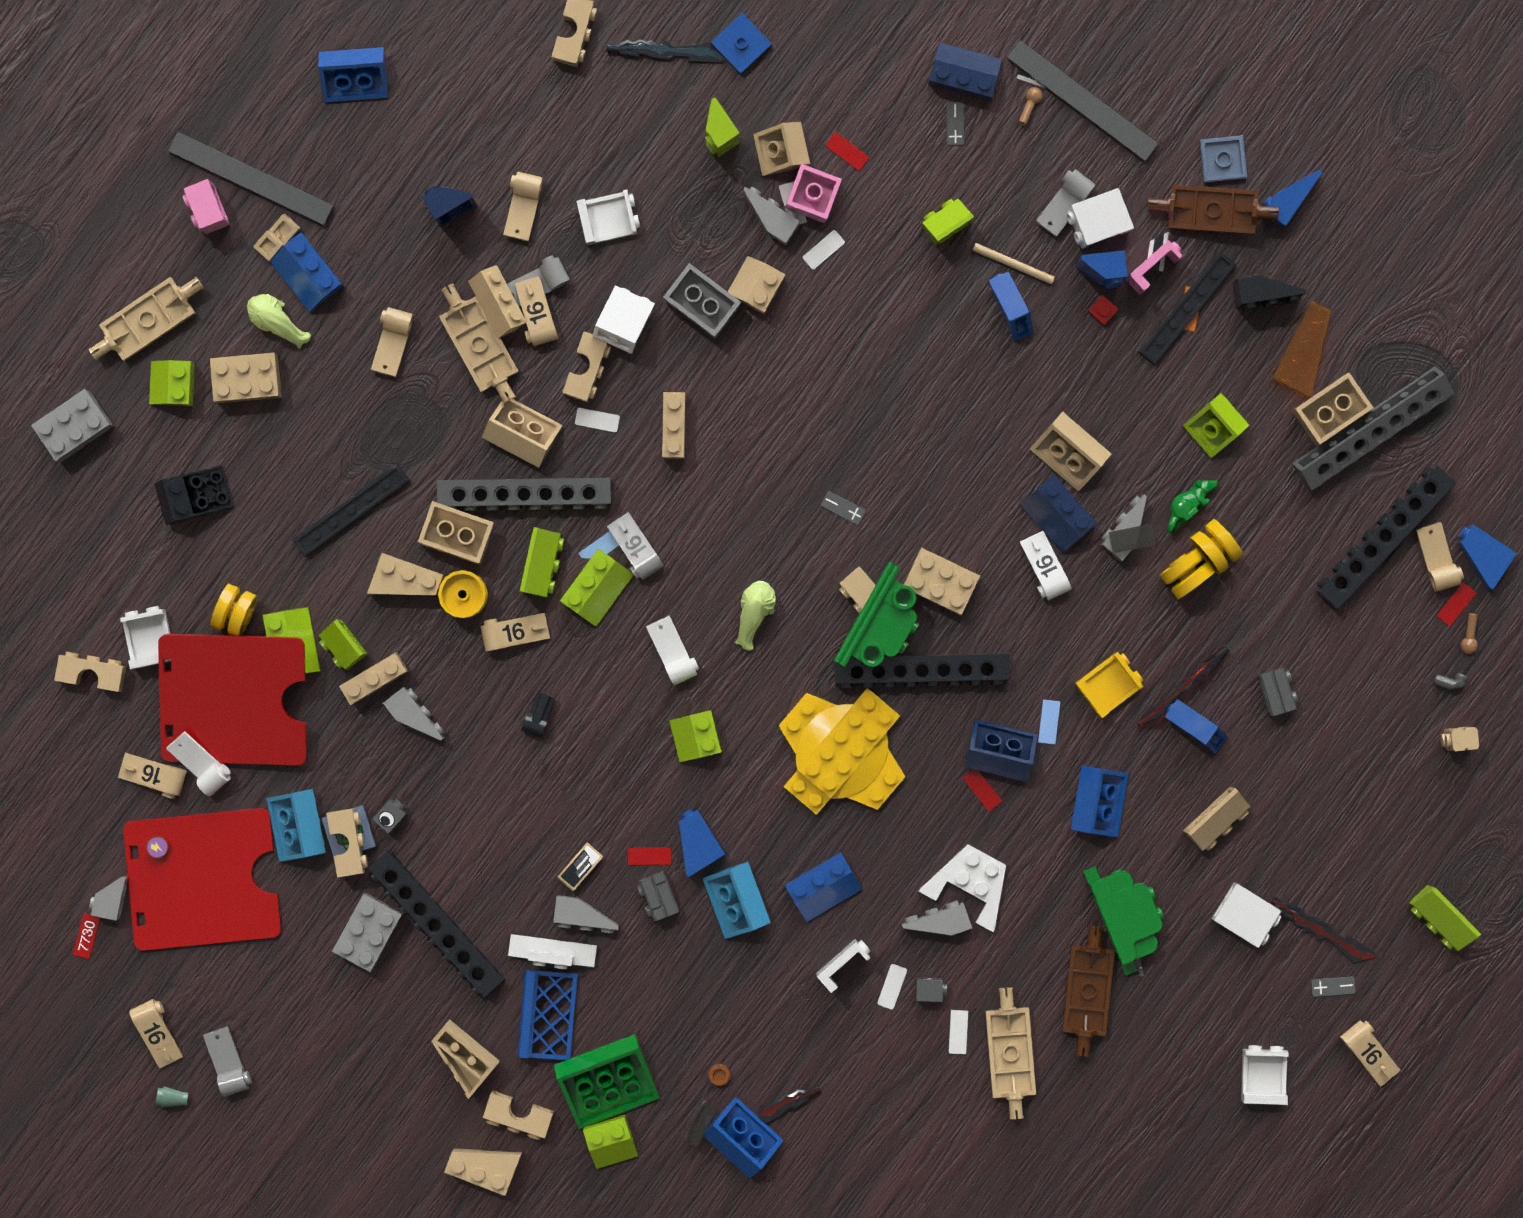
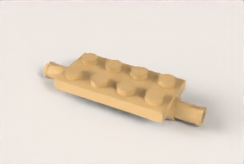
M169 277L99 324L105 336L101 342L89 348L90 353L93 354L92 356L95 360H98V358L110 350H116L121 359L126 361L194 315L196 312L189 304L188 298L203 289L204 286L197 277H194V279L182 287L177 286L173 278Z
M454 284L448 285L452 294L444 287L441 291L450 304V310L439 317L480 392L482 393L491 387H495L504 404L509 402L505 393L513 400L516 396L507 380L519 371L501 338L496 336L478 299L475 296L467 301L462 300Z
M1006 987L1007 997L1005 989L999 988L1001 1008L999 1010L985 1011L992 1097H1004L1006 1100H1009V1118L1016 1119L1015 1110H1017V1118L1022 1119L1024 1118L1022 1111L1023 1096L1036 1095L1029 1007H1014L1013 988Z

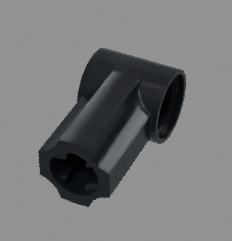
M537 692L521 731L542 738L555 698Z

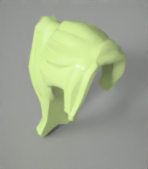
M269 294L252 297L248 301L247 310L250 320L261 330L271 331L273 334L287 339L295 344L298 349L301 348L303 343L310 341L311 334L299 330L282 311L281 306L284 307L285 305L282 301Z
M764 581L754 582L742 594L741 608L743 610L740 615L738 640L735 643L740 644L746 651L754 649L752 640L764 617L769 612L773 614L775 611L776 596L769 583Z

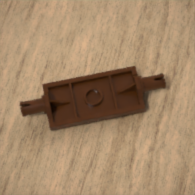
M1172 185L1171 197H1168V199L1149 198L1148 203L1152 204L1148 205V212H1167L1169 215V229L1255 235L1256 221L1259 219L1278 220L1279 214H1277L1279 213V206H1260V203H1258L1259 191Z
M1089 925L1087 945H1071L1062 1031L1075 1033L1078 1036L1076 1056H1082L1083 1050V1056L1089 1057L1091 1038L1095 1035L1106 1036L1115 950L1100 946L1103 929L1101 926H1096L1095 933V926Z

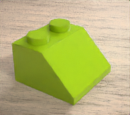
M950 199L941 205L942 210L937 213L932 211L923 217L925 221L922 222L921 226L935 246H938L972 223L974 216L959 199L955 201Z
M175 360L151 361L149 404L193 406L195 363Z
M1220 393L1183 426L1212 458L1238 437L1249 424L1224 395Z
M336 619L319 634V637L322 639L319 643L326 652L329 650L335 656L332 660L339 669L343 667L345 670H348L368 654L342 620Z
M711 710L669 720L679 762L722 752Z
M626 1114L583 1128L587 1146L596 1169L638 1156Z

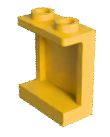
M1118 652L1114 653L1074 683L1100 718L1105 717L1111 710L1144 687L1141 684L1144 681L1137 671L1132 672L1128 666L1131 663L1123 653L1121 655Z

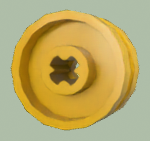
M1212 519L1205 525L1207 535L1198 531L1190 537V541L1195 548H1199L1204 555L1203 559L1212 565L1215 572L1221 574L1229 567L1226 558L1236 562L1244 554L1231 534L1217 520Z
M1198 547L1177 558L1169 565L1170 567L1159 575L1165 584H1171L1179 578L1180 581L1171 589V592L1177 599L1188 594L1215 573V569L1209 562L1203 563L1197 568L1195 567L1204 557Z
M460 570L452 572L444 578L439 587L438 597L441 606L447 613L454 617L465 619L474 617L483 610L487 604L488 591L486 584L479 576L469 571ZM461 590L466 591L467 595L465 598L459 597Z
M228 583L218 599L211 618L210 627L223 631L228 625L227 631L229 635L242 636L253 615L257 595L245 591L240 596V588Z

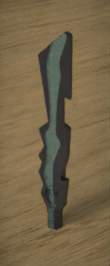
M639 39L635 42L625 40L618 44L607 43V52H617L621 55L632 57L645 55L650 58L671 60L673 56L688 57V61L724 62V58L710 43L672 47L667 40L656 43L651 39L648 42Z

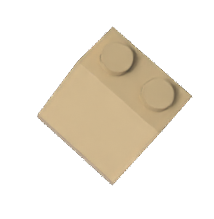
M801 122L781 123L753 134L762 176L800 168L801 164H810Z
M747 256L728 293L764 315L784 281L785 274L766 263Z

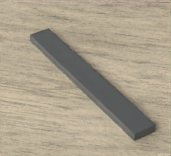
M1021 40L1007 57L1010 62L1144 162L1158 145L1156 141Z
M177 132L168 150L170 153L324 226L334 207L180 132Z

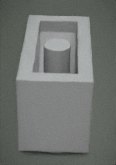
M128 876L120 877L96 893L95 897L91 898L89 909L92 910V916L116 921L121 918Z

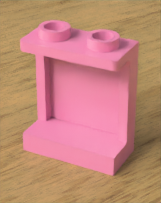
M1168 240L1125 280L1141 295L1150 286L1143 275L1165 255L1176 264L1183 257L1181 254L1182 249L1177 243H1171Z

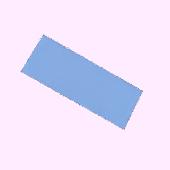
M609 531L579 552L581 558L591 559L598 548L608 554L618 547L619 544Z
M1043 700L1039 743H1056L1060 701Z

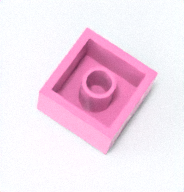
M801 164L785 208L825 223L842 179Z
M206 179L184 188L186 195H183V199L187 208L193 211L194 215H191V219L195 228L208 234L230 225L216 188L211 181Z

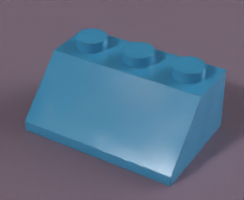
M313 789L266 798L279 862L326 853Z
M748 862L702 878L725 939L756 930L771 923Z

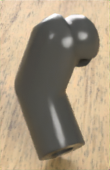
M1457 673L1454 680L1437 674L1434 684L1447 689L1464 688L1467 676Z

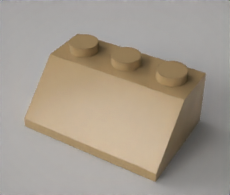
M507 396L509 402L504 404L503 400L489 419L482 438L540 467L563 425L514 399L511 400Z
M1063 411L1030 448L1033 453L1077 491L1090 480L1111 455L1107 449Z
M432 501L418 543L481 565L494 522Z
M1229 787L1190 823L1183 832L1200 850L1203 851L1206 848L1208 851L1217 843L1215 839L1220 834L1224 836L1233 828L1231 824L1236 819L1240 821L1249 813L1247 809L1250 805L1236 788Z

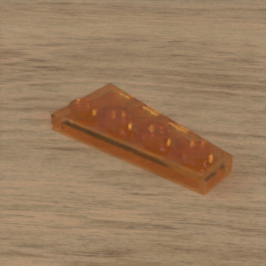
M1313 301L1310 302L1272 379L1309 398L1312 397L1313 385L1317 375L1318 363L1322 353L1331 310Z

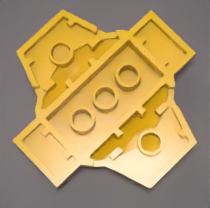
M868 688L854 704L836 705L806 693L779 724L781 731L796 754L797 771L783 787L816 815L830 798L847 797L878 810L905 778V775L888 749L887 731L900 715Z

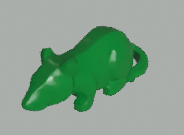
M1198 480L1194 482L1193 488L1174 498L1170 509L1171 519L1167 527V531L1170 534L1199 511L1197 509L1198 506L1202 508L1210 501L1209 498L1205 499V495L1216 488L1218 481Z

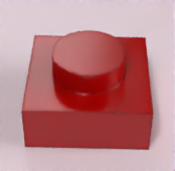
M1102 295L1088 312L1104 326L1117 312L1118 308Z

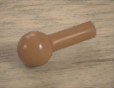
M1032 87L1027 90V103L1018 121L1019 124L1026 126L1035 104L1041 102L1043 94L1039 88Z
M1469 613L1466 638L1460 644L1461 650L1465 654H1473L1478 648V643L1474 639L1477 614Z

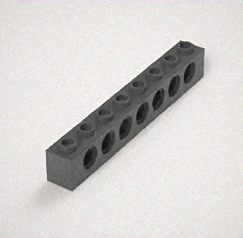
M1433 367L1328 440L1297 459L1292 464L1302 482L1310 490L1320 487L1329 478L1339 474L1341 470L1357 462L1360 457L1373 451L1378 445L1392 438L1397 432L1410 426L1419 417L1426 415L1431 409L1445 402L1450 396L1455 394L1446 375L1438 368Z
M611 478L437 480V503L454 509L456 507H464V511H477V507H486V511H497L499 506H507V510H520V506H529V510H542V506H551V510H562L564 505H572V509H585V505H594V509H607V505H612ZM546 488L550 489L552 497L549 500H542L540 497L541 491ZM566 488H571L574 492V496L570 500H565L562 497V492ZM587 488L595 490V497L591 500H587L583 496L584 490ZM483 489L487 492V498L484 501L476 499L478 490ZM501 489H506L509 493V497L505 501H500L497 498V493ZM522 489L530 491V498L526 501H522L519 498V492ZM457 490L465 492V499L461 502H457L454 499V494Z

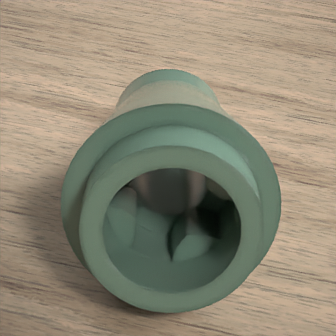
M163 1086V1088H158L156 1105L161 1106V1108L187 1106L188 1093Z

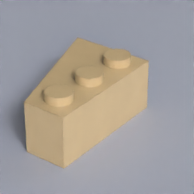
M381 553L367 594L438 596L439 587L445 575Z
M451 1020L444 1025L431 1041L445 1064H448L454 1074V1078L460 1083L468 1099L499 1063L495 1056Z
M454 1149L444 1172L505 1196L522 1152Z

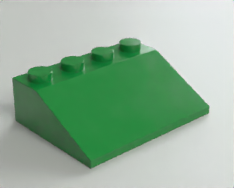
M635 1034L554 1065L557 1081L579 1129L660 1099Z

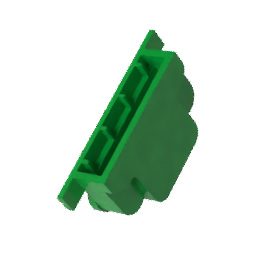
M891 562L887 564L835 657V662L846 667L852 656L865 665L874 667L883 661L884 655L892 657L898 652L901 654L904 652L908 645V642L905 641L908 634L913 635L919 624L916 623V613L910 609L916 602L915 591L911 587L894 580L900 567Z
M1096 866L1084 870L1083 872L1125 975L1138 971L1134 960L1151 954L1156 950L1157 939L1154 934L1161 930V920L1164 919L1160 907L1156 908L1153 902L1156 896L1152 887L1148 888L1139 882L1133 884L1132 877L1124 870H1116L1100 878Z

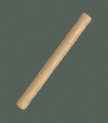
M975 243L972 250L1052 285L1055 278L1050 274Z

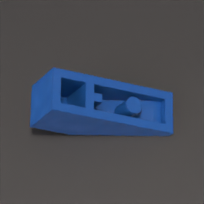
M1318 170L1276 193L1273 198L1268 196L1262 206H1279L1278 220H1270L1284 228L1322 172Z

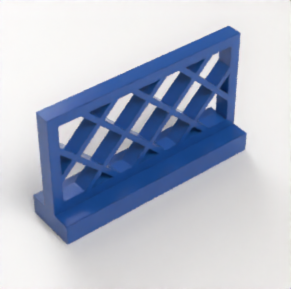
M533 969L524 970L517 1056L519 1058L570 1059L577 973ZM539 975L548 976L553 982L545 990H542L538 985ZM564 977L572 978V985L565 992L557 984ZM556 985L562 995L552 1002L545 993ZM537 988H538V989L540 990V992H541L538 996H537ZM569 992H571L570 998L567 996ZM544 995L551 1004L540 1012L536 1007V1001ZM566 997L570 1002V1008L562 1014L555 1004ZM554 1007L561 1016L553 1023H550L544 1014ZM535 1011H537V1012L539 1013V1015L536 1016V1017H535ZM542 1017L549 1026L539 1034L534 1028V1022ZM563 1018L568 1024V1030L560 1035L553 1026ZM552 1028L558 1038L548 1045L541 1036ZM540 1038L547 1048L541 1053H532L533 1043ZM560 1040L566 1045L565 1055L556 1054L551 1049ZM548 1050H550L553 1054H545V1053H546Z

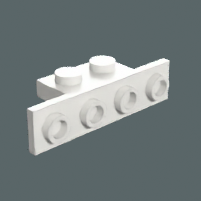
M511 934L508 956L528 958L529 961H533V965L546 966V963H552L554 968L567 969V966H572V964L594 967L597 945Z

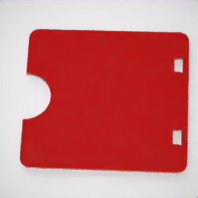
M164 634L159 638L161 756L164 760L180 762L166 748L185 731L219 763L301 765L306 761V722L292 718L284 709L282 701L283 694L288 686L295 682L306 680L305 643L301 638ZM165 659H171L172 671H165ZM166 724L173 725V736L167 737Z
M257 808L129 821L124 825L123 832L134 945L137 949L152 950L273 938L280 934L281 921L278 893H268L260 889L252 876V868L257 858L268 851L274 850L271 819L267 809ZM156 836L164 837L169 843L168 853L161 858L150 856L146 849L148 841ZM138 845L139 858L132 859L131 846ZM137 912H144L145 925L138 926Z

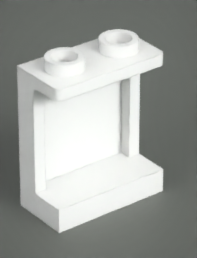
M1119 188L1075 203L1067 208V220L1070 225H1073L1075 241L1082 249L1113 236L1128 233L1134 229Z
M627 190L586 201L585 199L577 201L587 245L637 234L636 228H640L638 215L633 216L631 207H635L633 194L628 195Z
M615 286L595 325L592 336L632 354L637 340L652 314L655 303L645 297L637 296L625 288Z
M159 606L146 608V613L138 614V611L125 613V617L120 618V621L123 623L130 656L128 661L130 669L159 664L158 640L164 634H171L166 610H159ZM165 659V662L171 661V659Z
M1234 882L1213 915L1212 920L1259 948L1260 944L1264 945L1270 936L1268 934L1272 926L1275 927L1280 921L1281 916L1279 914L1281 910Z
M854 939L816 973L818 979L831 993L838 988L831 975L858 952L867 961L870 959L868 953L871 951L862 940L858 943Z
M1249 1045V1049H1243L1241 1101L1243 1103L1288 1105V1096L1286 1095L1288 1051L1283 1050L1282 1046H1270V1050H1262V1046Z

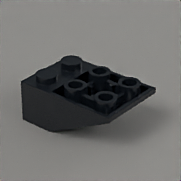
M1261 275L1237 278L1232 283L1236 309L1242 308L1243 311L1254 310L1261 304L1264 305V308L1276 306L1280 301L1284 300L1285 304L1295 303L1306 294L1304 289Z
M222 465L165 478L154 484L166 525L234 507Z

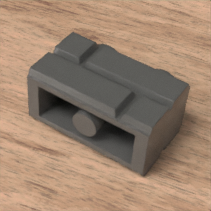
M1279 668L1257 675L1269 716L1297 709L1296 704H1299L1296 692H1291L1289 684L1292 683V677L1289 670L1285 671V668Z
M664 871L639 880L640 885L637 888L641 898L645 897L648 905L645 906L649 918L653 917L654 921H658L679 912Z

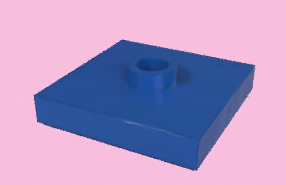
M743 13L711 42L740 75L772 46V43Z

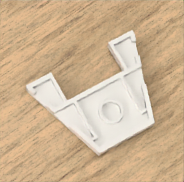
M967 844L923 885L919 892L936 901L947 881L986 902L976 923L993 932L996 925L1006 865Z

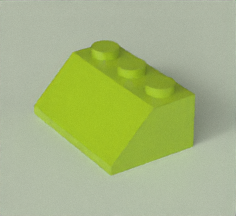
M714 97L711 99L705 142L711 154L716 153L720 157L740 143V133Z
M536 527L533 528L520 587L521 592L547 598L549 593L553 594L555 581H552L553 572L557 573L560 560H556L558 551L562 552L564 539H561L562 534Z
M598 548L560 601L591 624L597 626L634 574Z
M309 607L263 615L266 636L299 637L304 641L305 674L321 671Z
M1426 885L1409 902L1413 907L1411 912L1419 919L1423 917L1428 922L1426 927L1433 934L1438 933L1443 938L1441 942L1449 950L1453 948L1459 951L1481 935L1435 887Z

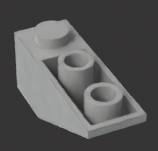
M744 187L743 192L767 234L782 244L787 245L800 224V221L797 220L798 215L790 210L783 211L779 208L780 204L771 198L767 201L761 197L762 193L754 187L750 189Z
M1146 495L1136 496L1129 504L1131 507L1130 511L1127 514L1123 512L1115 521L1118 525L1113 531L1108 529L1101 537L1103 540L1101 546L1120 562L1124 560L1137 544L1147 498Z
M403 687L383 703L397 721L436 739H445L442 735L445 731L438 722L435 724L429 718L432 714L425 705L421 707L417 703L418 696L411 688L407 690L406 687Z
M557 895L554 922L558 923V927L571 928V924L580 925L579 929L592 931L593 927L601 928V932L614 933V930L619 929L617 923L582 899Z
M958 900L945 904L946 908L939 911L937 907L925 911V916L919 918L917 915L905 918V923H902L904 929L945 935H955L972 929L964 903H958Z

